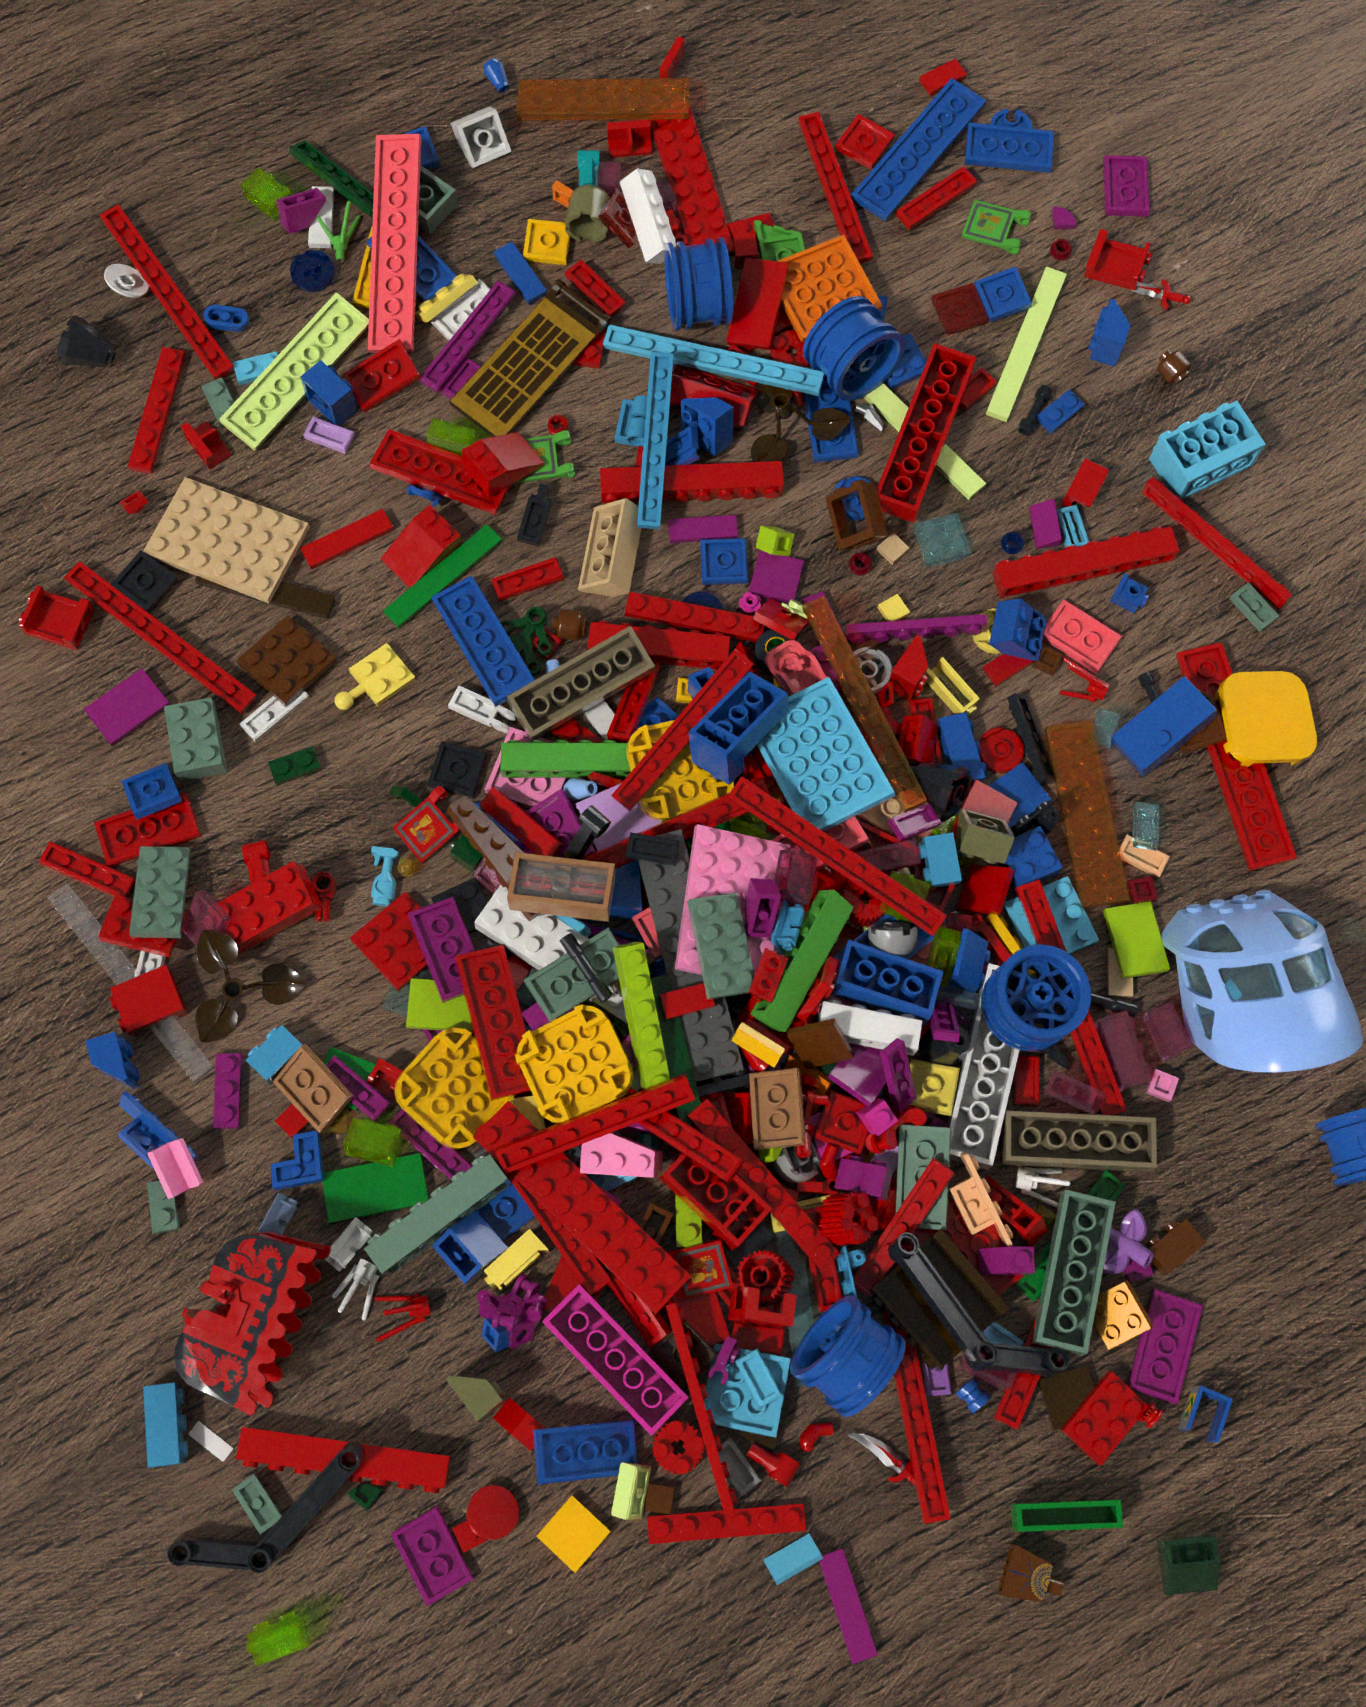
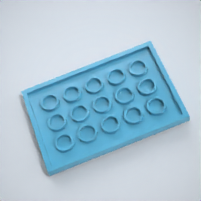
M829 677L789 696V712L757 743L761 755L791 810L823 832L895 796L893 788Z

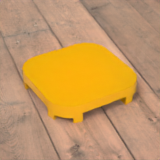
M1284 671L1233 673L1220 683L1218 690L1215 692V701H1220L1227 743L1223 746L1226 754L1230 752L1235 759L1241 762L1240 765L1249 767L1253 763L1290 762L1291 765L1302 762L1315 751L1317 734L1309 696L1305 684L1299 677Z
M674 720L649 726L644 725L633 733L626 746L630 772ZM689 742L638 804L642 812L649 818L656 821H666L731 792L734 788V781L728 785L720 779L716 780L711 777L709 772L692 763Z
M583 1004L575 1006V1010L555 1019L551 1023L534 1031L528 1030L522 1035L523 1038L518 1045L517 1054H515L516 1062L520 1065L539 1107L537 1108L543 1117L555 1124L620 1100L629 1092L633 1084L634 1073L632 1065L613 1024L603 1011L594 1006H585Z
M452 1027L444 1029L434 1036L400 1074L395 1083L394 1090L396 1101L400 1107L439 1143L453 1149L467 1147L476 1142L473 1138L477 1133L475 1129L490 1120L507 1101L511 1102L515 1096L491 1101L476 1040L471 1035L472 1033L465 1028Z

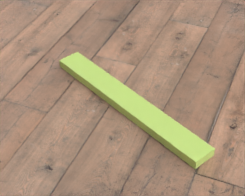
M1046 266L1031 302L1032 306L1026 314L986 415L1007 422L1066 278V273Z
M883 383L863 398L872 404L899 432L908 407ZM945 444L936 469L970 500L985 488L986 483Z

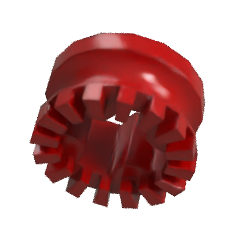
M554 414V416L552 415L548 419V432L550 435L565 430L568 431V422L563 415ZM561 423L562 428L555 430L554 425Z
M1154 1402L1148 1405L1146 1413L1144 1412L1138 1419L1140 1422H1146L1148 1429L1163 1414L1162 1409H1156Z

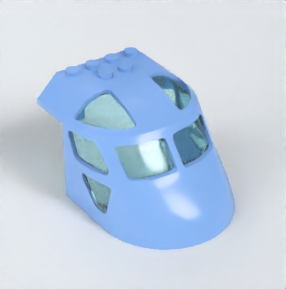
M1260 890L1256 892V895L1251 896L1236 895L1233 896V899L1226 901L1215 899L1211 900L1210 904L1202 906L1200 904L1186 906L1187 909L1178 910L1161 932L1163 946L1176 954L1186 1038L1215 1062L1229 1068L1244 1071L1289 1072L1332 1064L1351 1056L1361 1048L1364 1040L1361 1025L1339 968L1334 960L1325 928L1318 921L1270 890Z

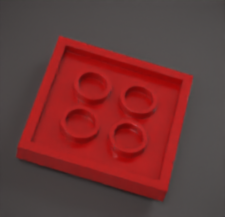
M406 892L350 937V941L398 992L411 982V978L415 979L428 967L408 918L409 912L421 907Z

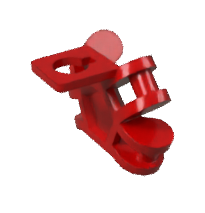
M908 1105L901 1112L897 1111L894 1115L898 1121L882 1134L877 1136L869 1132L866 1139L867 1149L877 1154L884 1153L886 1149H895L897 1147L895 1132L900 1130V1125L913 1123L914 1125L921 1126L927 1120L926 1114L915 1105Z

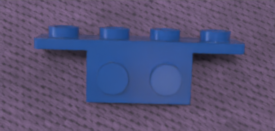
M125 1091L121 1094L119 1106L134 1120L119 1132L118 1137L154 1170L147 1153L167 1142L178 1139L172 1129L166 1128L160 1122L156 1114L146 1110L136 1096H131ZM187 1145V1148L195 1163L197 1159L195 1151L192 1149V1147Z

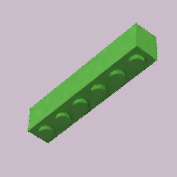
M509 740L507 743H501L502 778H585L592 772H596L612 778H626L630 774L626 753L628 741L626 743H616L612 740H606L602 743H593L589 740H582L578 743H569L565 740H557L555 743H545L542 740H533L531 743H521L518 740Z
M819 890L802 921L801 927L798 928L800 931L796 946L791 951H785L783 955L788 958L773 1001L762 1000V1003H756L751 1012V1015L770 1031L786 1032L791 1026L798 1008L804 1002V997L809 988L814 984L821 966L826 962L827 955L832 946L837 942L839 933L849 920V915L854 907L835 890Z

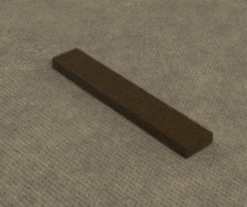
M196 576L195 582L198 585L261 601ZM281 582L269 604L329 619L335 602V596Z

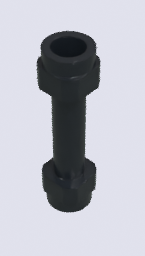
M1041 385L1034 395L1036 400L1027 417L1022 418L1019 423L1018 432L1022 435L1029 436L1036 426L1034 421L1044 402H1049L1052 389L1049 386Z
M1151 672L1139 675L1138 680L1141 688L1146 690L1152 703L1158 698L1154 687L1155 680Z

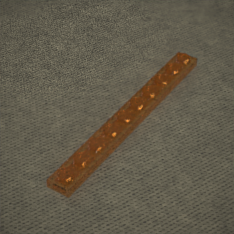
M825 596L803 604L802 608L903 811L906 812L926 804L927 799Z

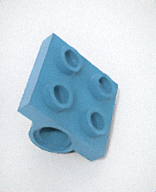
M636 396L634 401L622 400L615 443L636 447L643 446L647 396Z

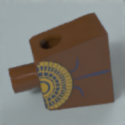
M1010 1544L997 1594L1005 1597L1044 1602L1047 1592L1058 1596L1062 1594L1064 1580L1051 1576L1053 1564L1017 1545Z

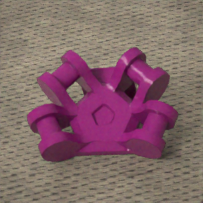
M521 1274L517 1278L511 1292L499 1297L490 1290H481L477 1293V1300L480 1304L478 1307L480 1316L486 1319H493V1328L498 1329L499 1325L507 1327V1331L510 1332L509 1346L511 1349L533 1340L535 1322L541 1319L542 1309H544L547 1302L544 1296L538 1294L540 1284L536 1281L532 1283L525 1274ZM523 1289H524V1290H526L527 1292H526V1295L524 1296V1298H521V1297L518 1296V1295H519V1294L523 1291ZM525 1329L528 1331L523 1338L516 1339L521 1330Z

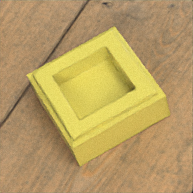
M898 594L880 603L877 607L887 622L900 621L910 614V611Z

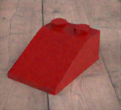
M519 432L480 439L462 449V466L488 497L545 466L543 460Z
M428 505L410 521L383 554L381 560L410 588L462 545L461 535L431 505Z

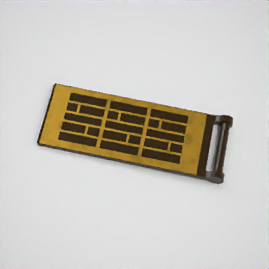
M559 279L542 301L449 401L450 406L491 437L509 434L594 339L610 325L612 317L601 313L566 287V283ZM562 294L599 323L595 326L556 296Z

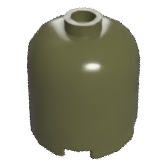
M582 185L576 188L570 197L564 222L566 226L565 232L577 241H581V238L591 239V243H595L604 239L608 229L611 208L608 194L600 187L594 185Z

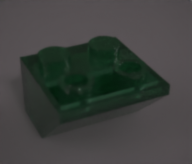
M1215 1535L1156 1540L1164 1595L1218 1590L1220 1558Z

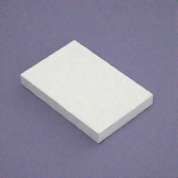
M481 279L477 280L476 285L432 318L430 322L449 341L490 289ZM508 307L497 319V321L509 312Z

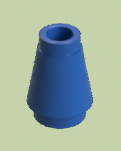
M497 58L488 60L483 65L484 75L499 93L506 92L510 85L508 84L503 63Z

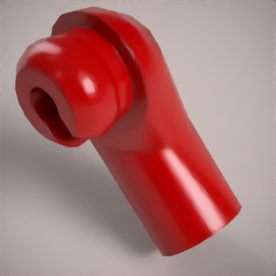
M827 1143L819 1166L824 1177L832 1179L838 1174L835 1157L839 1147Z
M832 1422L809 1424L800 1435L799 1443L801 1444V1449L805 1452H810L815 1448L814 1444L819 1436L833 1435Z

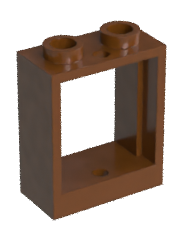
M864 479L857 480L851 483V487L833 490L834 494L825 497L838 550H853L888 536L874 482H865ZM859 493L867 529L851 535L843 499Z

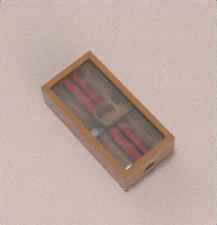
M515 852L507 895L509 910L609 922L616 878L615 864Z

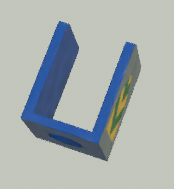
M1201 1385L1191 1387L1178 1430L1190 1431L1201 1396L1203 1395L1219 1402L1206 1440L1209 1443H1218L1233 1399Z

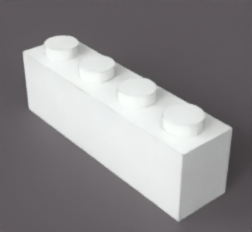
M637 168L621 180L620 185L645 261L661 264L664 262L665 244L671 242L675 247L676 239L672 233L669 218L666 215L662 197L656 185L655 176L652 171Z
M837 1000L823 1001L820 1006L818 1022L835 1018L848 1043L883 1050L898 1038L905 1042L907 1055L914 1056L918 1050L922 1020H917L913 1015L902 1014L897 1016L883 1009L871 1011L866 1010L867 1008L862 1005H852V1007L842 1005V1002Z

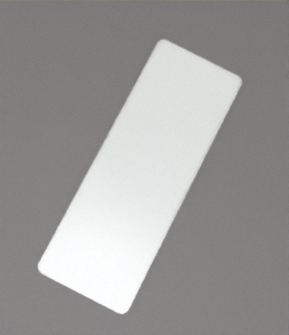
M200 1421L189 1432L193 1439L222 1462L225 1461L233 1450L230 1445Z

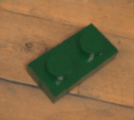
M313 746L268 762L276 786L322 770Z

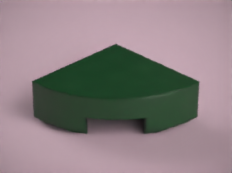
M392 786L389 791L390 795L398 800L401 797L409 803L408 805L417 807L422 801L405 787Z
M362 1484L351 1489L346 1495L364 1510L368 1511L384 1489L375 1484Z

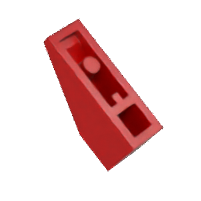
M986 1175L984 1178L991 1190L988 1195L991 1201H996L1001 1209L1002 1215L999 1218L1002 1224H1007L1014 1236L1028 1247H1033L1048 1231L1043 1218Z

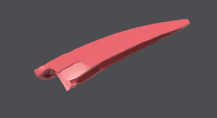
M795 640L783 642L770 650L765 656V664L781 689L788 693V696L828 677L824 674L816 657Z

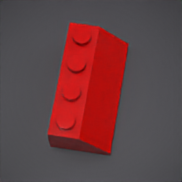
M673 364L670 394L671 406H681V400L685 398H718L734 407V427L746 424L759 392L758 389L694 368Z

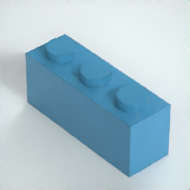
M175 1382L143 1386L148 1468L185 1464V1458L188 1457L187 1441L183 1440V1431L187 1428L185 1414L182 1415L181 1404L185 1403L184 1388H180V1383Z

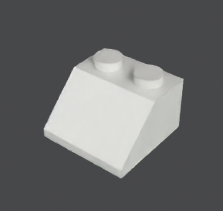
M487 107L451 123L458 145L471 168L511 152L495 108Z

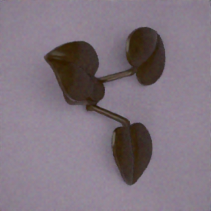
M760 383L757 403L759 408L766 413L776 412L777 435L776 438L772 435H763L754 441L751 447L752 462L783 461L789 447L785 441L780 440L781 418L787 419L793 412L797 413L808 425L813 426V436L822 441H829L839 436L850 423V418L840 410L822 408L815 411L813 421H811L796 405H792L793 390Z
M207 929L203 930L197 942L198 962L210 974H215L223 968L226 982L222 986V993L225 996L223 1004L217 999H208L202 1002L196 1010L195 1023L200 1042L205 1043L219 1040L235 1028L238 1021L237 1011L227 1007L230 999L233 1000L240 997L244 990L263 986L262 995L264 999L271 1004L282 1005L291 1001L305 987L302 977L286 965L272 964L263 969V981L244 985L239 978H231L227 965L233 964L238 957L239 950L234 939L224 933Z

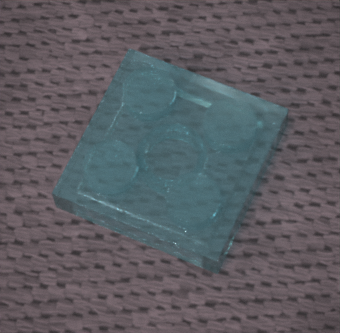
M958 513L914 523L913 529L926 567L970 557L971 551Z

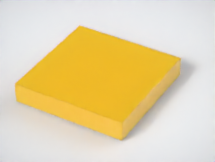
M528 219L523 251L524 259L528 262L567 265L570 236L565 232V223Z
M571 1495L536 1537L576 1573L611 1531Z

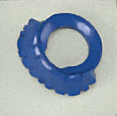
M413 484L408 485L406 488L408 495H418L429 499L433 507L438 505L443 499L442 495Z

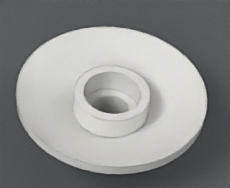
M112 264L105 269L104 279L115 292L131 298L142 297L147 293L149 287L136 269L124 264Z

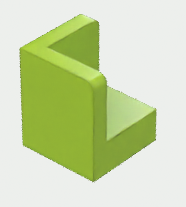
M760 525L756 548L771 555L790 556L795 534L779 527Z

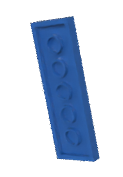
M472 575L431 597L495 707L506 702L508 695L535 681Z

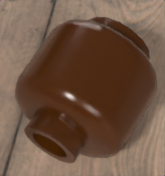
M1168 350L1159 357L1161 362L1158 364L1157 370L1167 383L1174 382L1176 385L1190 374L1191 364L1181 351L1178 350L1172 353Z
M562 609L559 612V616H554L552 630H557V637L560 639L578 641L581 636H585L587 618H584L583 613L580 611Z

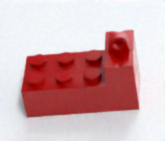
M683 1153L659 1178L714 1230L712 1234L717 1239H721L722 1244L730 1251L737 1248L772 1210L737 1175L729 1184Z

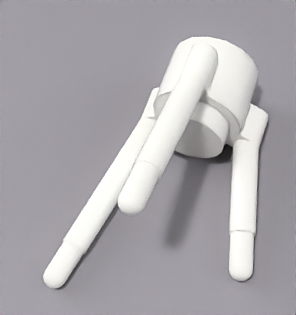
M1025 1167L1024 1169H1018L1015 1187L1021 1189V1194L1029 1195L1058 1209L1059 1203L1032 1191L1031 1188L1036 1189L1038 1182L1070 1186V1182L1039 1177V1174L1062 1173L1063 1170L1061 1168Z
M360 1259L358 1264H354L351 1272L332 1294V1298H337L351 1279H354L353 1284L338 1308L339 1313H342L359 1283L367 1285L370 1282L362 1314V1320L367 1319L375 1284L380 1277L375 1274L378 1268L374 1264Z

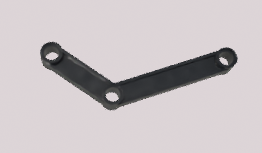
M593 805L589 806L578 818V823L581 824V827L562 858L582 860L594 839L600 837L608 829L611 821ZM558 875L559 877H571L569 875ZM490 938L480 950L500 946V944ZM504 948L508 960L512 953Z
M903 1233L889 1245L888 1254L890 1258L901 1266L965 1354L966 1362L971 1369L975 1371L994 1370L1034 1374L1053 1378L1068 1367L1069 1357L1061 1348L1045 1349L996 1344L988 1341L919 1248V1242L913 1234Z
M356 1442L344 1445L258 1543L200 1538L184 1534L177 1537L168 1548L167 1558L169 1562L175 1566L195 1565L251 1570L254 1573L265 1572L359 1467L364 1458L362 1446ZM352 1452L355 1454L357 1461L353 1463L348 1462L345 1459L344 1453ZM177 1546H184L187 1550V1555L180 1554ZM261 1552L265 1554L267 1561H259L256 1558V1553Z

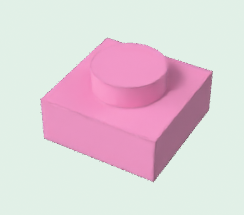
M1155 1069L1146 1093L1170 1102L1179 1078Z

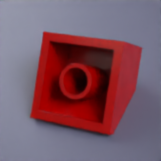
M919 635L915 636L894 666L889 680L894 681V693L908 702L914 696L917 698L920 696L928 679L926 676L928 670L927 659L922 639Z

